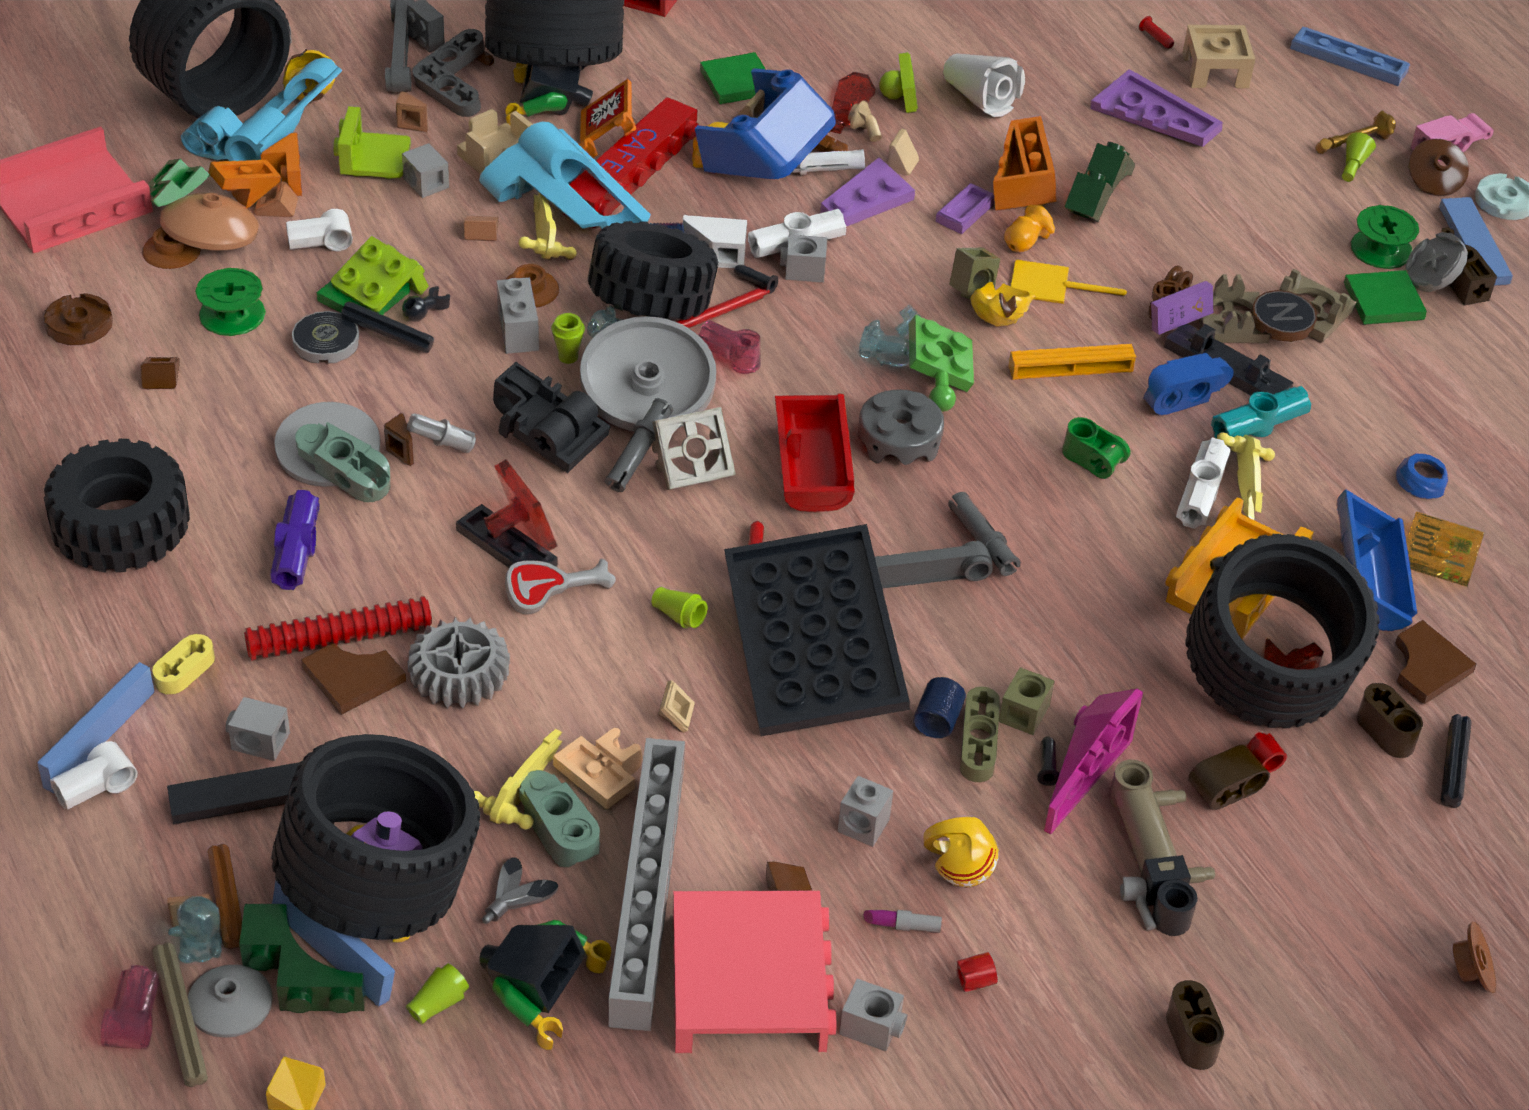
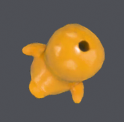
M1028 205L1025 209V215L1018 216L1004 233L1005 243L1015 252H1026L1032 248L1039 236L1043 239H1048L1050 234L1054 233L1053 219L1043 206Z

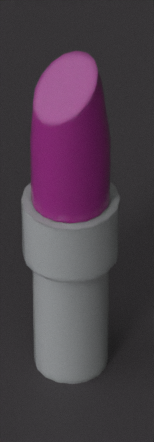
M865 910L863 913L864 920L867 923L894 927L895 930L910 931L911 929L940 933L942 917L915 914L907 910Z

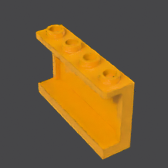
M1237 497L1229 507L1223 506L1213 527L1208 525L1200 537L1199 544L1196 547L1190 546L1179 568L1174 566L1171 569L1165 585L1169 587L1166 602L1192 614L1214 571L1210 567V561L1213 558L1226 555L1239 544L1243 545L1246 540L1251 538L1257 539L1258 536L1284 534L1243 515L1241 510L1244 500ZM1301 526L1294 535L1304 536L1312 540L1314 532ZM1252 594L1237 598L1229 603L1231 621L1242 640L1276 596Z

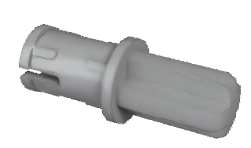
M415 413L409 417L408 431L433 439L436 446L446 445L464 453H469L475 445L476 437L474 436L476 434L474 432L451 425L450 421L442 419L439 422Z

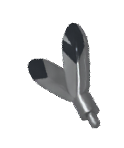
M516 857L508 859L501 868L496 898L485 909L486 915L482 918L483 923L488 924L491 920L497 921L508 909L525 907L551 898L558 890L557 882L543 879L519 886L522 876L521 862Z

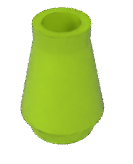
M564 313L556 317L551 330L558 350L559 360L562 363L571 364L578 360V352L585 326L579 316L572 313Z
M659 587L655 590L651 600L653 607L661 610L683 628L699 627L707 615V603L702 600L699 594Z
M447 963L442 968L436 967L412 1001L406 1005V1009L418 1023L423 1025L431 1017L464 999L463 993L469 989V985L462 974L451 964Z

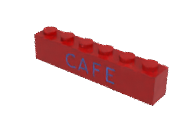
M666 97L635 125V131L621 137L596 162L631 195L639 187H642L656 171L661 170L672 156L677 155L686 143L696 137L695 128L697 125L699 126L697 123L698 109ZM586 170L569 184L600 215L611 216L612 212L621 205Z

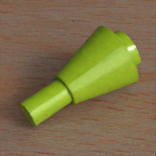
M1356 132L1347 137L1346 166L1342 174L1344 181H1353L1357 169L1374 152L1376 143L1369 135Z

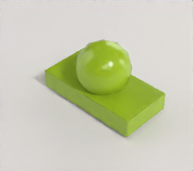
M909 52L898 54L900 71L890 70L885 72L880 78L879 88L883 96L888 99H898L904 96L906 113L916 112L918 105L911 55Z

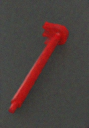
M760 288L710 307L697 317H691L687 320L680 319L675 322L691 328L761 300L764 295L770 293V290L767 291L766 288L762 290Z

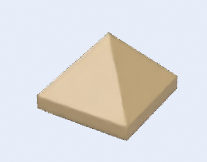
M673 680L667 682L658 714L684 733L688 731L695 702Z

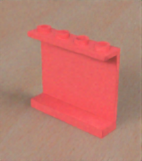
M101 126L0 160V209L33 253L153 212L148 184L144 180L136 183L131 181L107 151L104 130Z
M673 891L675 1053H692L693 1034L817 1033L818 1052H827L828 1035H836L835 1009H828L827 1000H833L834 979L833 975H826L825 965H831V941L823 940V932L829 931V908L821 907L820 891Z

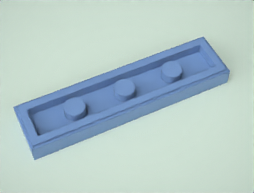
M1303 26L1293 38L1290 47L1292 50L1399 86L1408 73L1410 66L1409 62Z
M1471 197L1441 199L1439 208L1449 227L1454 230V235L1464 244L1474 247L1497 275L1495 285L1510 284L1513 275Z
M140 662L136 664L37 762L44 789L54 793L50 779L86 762L89 753L99 744L106 742L154 694L150 667Z
M275 880L272 904H287L290 927L336 969L363 973L365 994L378 1007L390 1000L395 970L361 939L326 928L303 914L284 895L281 886Z

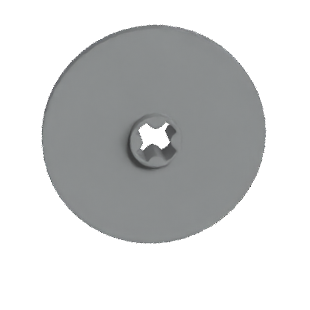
M320 402L304 406L290 414L278 428L275 436L277 460L285 472L298 481L314 486H336L315 472L313 464L298 455L295 443L297 430L306 424L318 425L320 423L326 427L328 422L371 445V448L380 452V434L374 421L362 410L344 403ZM336 457V459H344V458H346V457Z

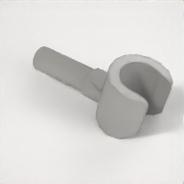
M1123 877V884L1120 885L1122 901H1135L1146 929L1153 930L1156 925L1147 906L1145 880L1141 877Z

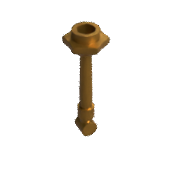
M1382 110L1373 118V125L1340 136L1336 135L1328 139L1323 138L1316 144L1315 150L1319 154H1324L1330 148H1338L1346 143V139L1350 134L1356 132L1367 135L1376 132L1386 140L1394 133L1396 128L1395 120L1392 115L1386 114Z

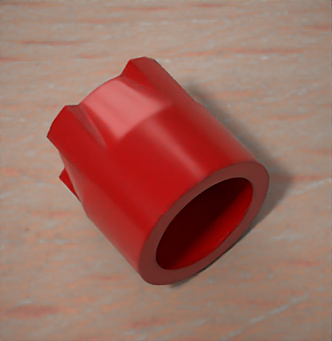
M1258 732L1246 745L1269 773L1279 769L1287 759V754L1271 733Z
M989 952L956 961L957 978L964 992L997 984V971Z

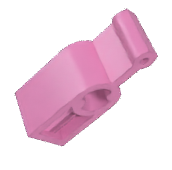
M1474 113L1459 120L1451 115L1416 126L1411 149L1414 150L1421 142L1429 139H1444L1452 142L1464 152L1470 147L1472 142L1480 139L1487 140L1492 137L1494 130Z

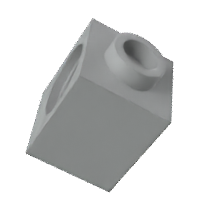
M429 143L402 153L403 178L422 198L449 188L448 162Z
M789 234L788 247L781 248L780 266H786V280L824 283L827 237Z
M243 697L237 710H232L226 721V732L230 736L231 749L275 761L290 734L287 708Z
M857 776L841 801L838 832L873 847L890 820L893 790Z
M856 979L842 1010L839 1034L887 1051L893 1036L901 1037L908 1015L902 1013L904 995Z

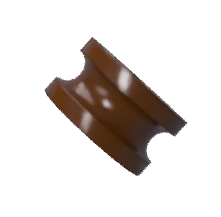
M1176 265L1168 272L1164 280L1176 281L1186 289L1192 283L1193 274L1189 271L1184 272L1181 266Z

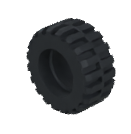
M624 221L622 224L616 222L610 226H605L596 235L587 280L596 297L600 296L601 301L614 305V308L618 310H625L636 316L659 317L672 321L679 318L687 320L691 317L699 316L708 308L719 262L715 251L709 247V244L698 240V237L692 234L683 233L682 230L671 229L661 224L653 225L649 224V222L633 223L632 221Z
M119 438L118 442H109L107 439L98 441V445L91 447L87 444L80 447L78 453H70L61 461L62 465H56L49 475L50 478L45 483L44 503L52 540L66 558L74 559V563L88 568L90 565L93 566L95 571L106 572L107 569H115L117 573L126 572V568L136 567V569L147 567V562L152 560L157 562L166 556L167 550L172 551L180 543V539L183 538L188 529L187 522L190 520V512L183 472L174 458L157 446L151 448L148 442L138 440L137 443H133L129 439ZM118 500L138 501L131 506L117 510L96 509L106 503Z

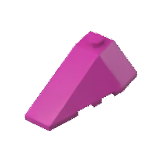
M1136 688L1099 695L1089 707L1084 705L1078 711L1074 719L1076 727L1049 804L1045 832L1050 835L1130 745L1133 740L1143 696L1141 690Z

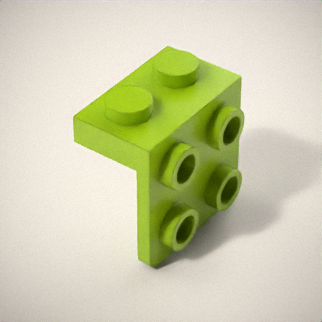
M348 106L345 119L341 118L339 121V137H335L333 146L334 156H339L340 174L384 177L387 179L401 178L404 174L402 153L410 150L411 138L406 135L362 132L361 107Z
M373 236L357 250L331 279L334 288L374 312H379L406 282L410 284V289L419 295H422L429 287L423 275L425 270L416 260L409 259L399 253L393 246L386 245Z

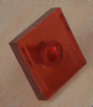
M507 459L495 465L494 468L509 504L492 515L483 518L492 536L497 538L498 535L522 522L538 544L548 551L557 547L541 503Z

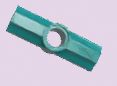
M1302 386L1292 387L1273 395L1267 392L1254 393L1249 398L1248 404L1212 417L1211 426L1214 431V437L1217 439V435L1220 433H1227L1231 437L1237 435L1242 437L1244 435L1266 437L1273 432L1274 425L1309 413L1312 404L1309 400L1308 392Z

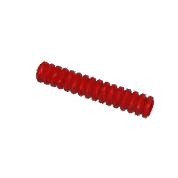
M421 596L419 601H414L413 598H410L408 603H403L402 600L396 602V605H391L388 602L385 603V607L381 608L379 604H376L370 610L365 606L362 607V611L358 612L354 608L347 614L343 610L339 611V615L336 616L333 613H328L325 618H322L321 615H316L314 620H310V617H305L303 622L293 619L291 624L281 621L280 626L270 623L269 628H263V625H259L257 630H252L251 627L245 629L244 637L248 657L251 658V661L257 659L256 656L261 655L265 659L268 658V654L272 653L276 657L280 656V652L286 651V654H291L294 649H297L298 652H303L305 647L314 650L316 645H321V648H325L327 643L338 645V641H344L345 644H348L350 639H355L356 642L362 640V637L366 636L370 640L373 639V635L377 634L381 638L388 632L392 636L396 635V631L399 630L402 633H407L410 628L413 631H418L419 627L424 626L426 629L427 626L432 625V616L428 599L425 596Z

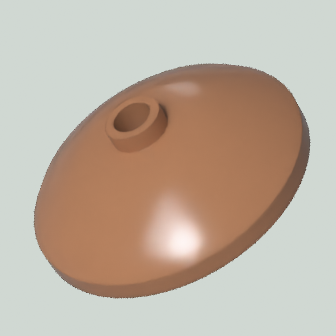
M203 192L186 195L167 204L162 209L160 224L169 236L181 243L201 249H237L252 243L258 235L259 224L252 212L239 202L216 193Z

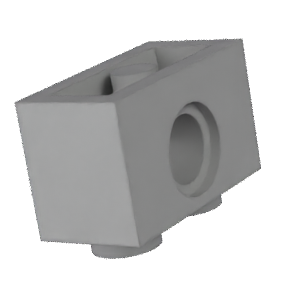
M530 277L497 280L498 315L506 354L539 351L538 316Z

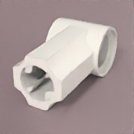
M330 209L324 212L320 218L286 222L290 250L326 246L332 251H342L352 244L353 237L349 218L343 210Z
M109 741L96 746L89 753L86 762L50 779V783L61 806L64 809H70L105 790L110 793L125 791L135 782L138 771L117 743Z

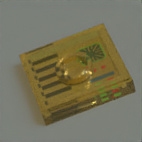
M1416 512L1406 540L1410 569L1468 587L1485 532Z

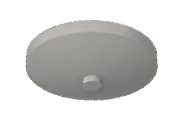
M634 317L615 322L593 337L581 359L580 383L582 391L595 402L599 416L617 427L634 431L635 424L639 420H643L655 398H661L668 402L663 409H666L669 404L672 405L673 412L668 418L704 411L714 394L716 364L708 345L700 336L686 326L659 317Z

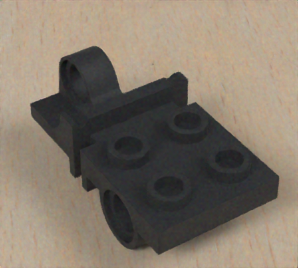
M515 362L494 382L493 401L496 408L503 414L500 419L498 432L504 438H507L509 433L513 432L515 438L566 473H569L609 435L611 426L597 417V406L586 393L574 391L567 397L560 392L562 387L560 383H556L551 387V377L548 376L542 380L518 362Z

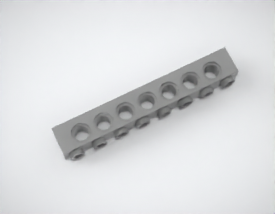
M646 738L609 993V1027L651 1031L684 774L685 741Z

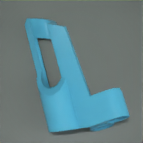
M315 59L289 81L285 90H282L244 123L228 107L225 109L216 106L190 125L182 133L181 141L189 152L214 160L228 159L229 161L261 160V153L290 133H293L300 121L304 107L342 72V69L332 59ZM305 79H313L319 83L287 115L281 113L307 88Z
M539 122L526 128L518 139V143L507 148L483 170L479 179L480 183L499 202H504L514 197L519 199L522 197V194L535 189L581 228L599 226L603 229L612 223L618 222L622 224L624 221H632L633 223L648 222L651 216L563 129L556 128L550 122ZM586 170L624 209L616 215H600L569 184Z

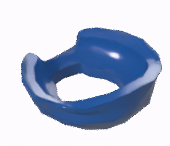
M1413 454L1404 458L1397 467L1396 480L1404 490L1416 497L1425 499L1439 498L1444 495L1448 483V472L1445 465L1439 459L1427 454ZM1417 462L1428 463L1442 474V478L1424 477L1416 471L1414 464Z

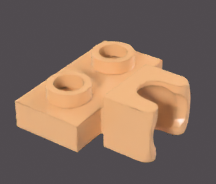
M618 728L611 729L597 739L596 746L580 736L553 756V766L605 809L610 808L635 789V778L631 775L640 768L642 763V750L639 744H633L626 749H620L618 742L620 729Z

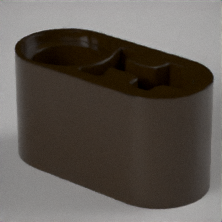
M1372 683L1366 687L1357 713V722L1387 754L1396 758L1409 757L1415 750L1423 727L1421 716L1391 686L1384 683Z
M1237 745L1198 763L1191 770L1188 781L1212 809L1218 810L1257 793L1268 782L1270 773L1246 745Z
M1193 980L1181 981L1173 988L1166 1013V1021L1182 1061L1193 1069L1205 1070L1212 1067L1217 1060L1224 1037V1028L1205 986Z

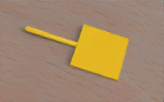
M1015 259L1011 287L1033 293L1035 295L1033 300L1064 304L1066 287L1122 296L1127 294L1125 289L1067 281L1069 267Z

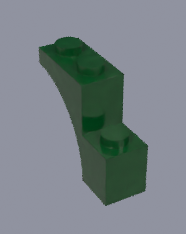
M1109 141L1106 146L1097 143L1085 174L1077 173L1064 208L1070 213L1099 222L1103 210L1116 186L1125 176H1132L1136 164L1129 157L1130 153L1124 151L1125 147Z
M245 904L239 942L242 965L258 971L278 969L276 988L280 1011H291L294 1013H305L308 1011H333L336 1013L365 1011L366 994L363 973L331 968L309 956L292 936L287 904Z

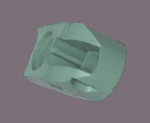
M328 422L326 427L320 423L318 425L306 424L297 430L295 443L298 455L313 464L315 472L363 502L379 501L388 494L391 484L388 460L382 453L371 448V445ZM336 457H346L344 459H336Z
M535 770L529 772L522 781L521 788H519V799L524 805V814L532 816L534 820L532 828L554 862L560 867H571L577 862L586 861L598 855L600 851L599 825L567 782L561 783L554 774L551 775L546 771Z

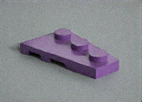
M879 157L821 203L820 213L839 209L843 214L846 226L913 201L915 189Z

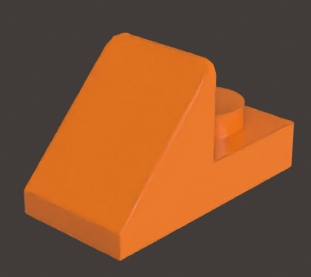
M296 132L290 133L261 153V160H267L281 175L282 182L285 181L297 196H302L298 134Z
M267 160L210 162L208 171L222 190L232 191L235 199L246 208L252 206L281 180V175Z

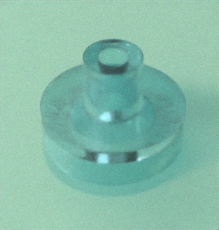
M911 304L899 312L904 321L895 327L902 338L909 334V322L915 315L920 316Z

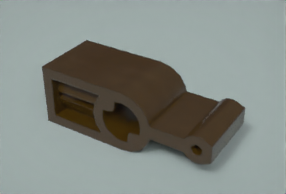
M1449 227L1441 229V232L1454 234V230ZM1465 244L1468 252L1467 263L1461 274L1449 286L1464 306L1490 301L1497 275L1474 247Z

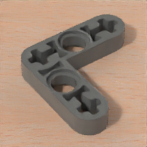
M466 29L417 63L412 70L415 84L420 90L462 117H470L477 114L481 109L478 91L454 74L485 51L482 33L477 29ZM447 57H456V59L453 61H442ZM445 86L454 87L449 91H440Z

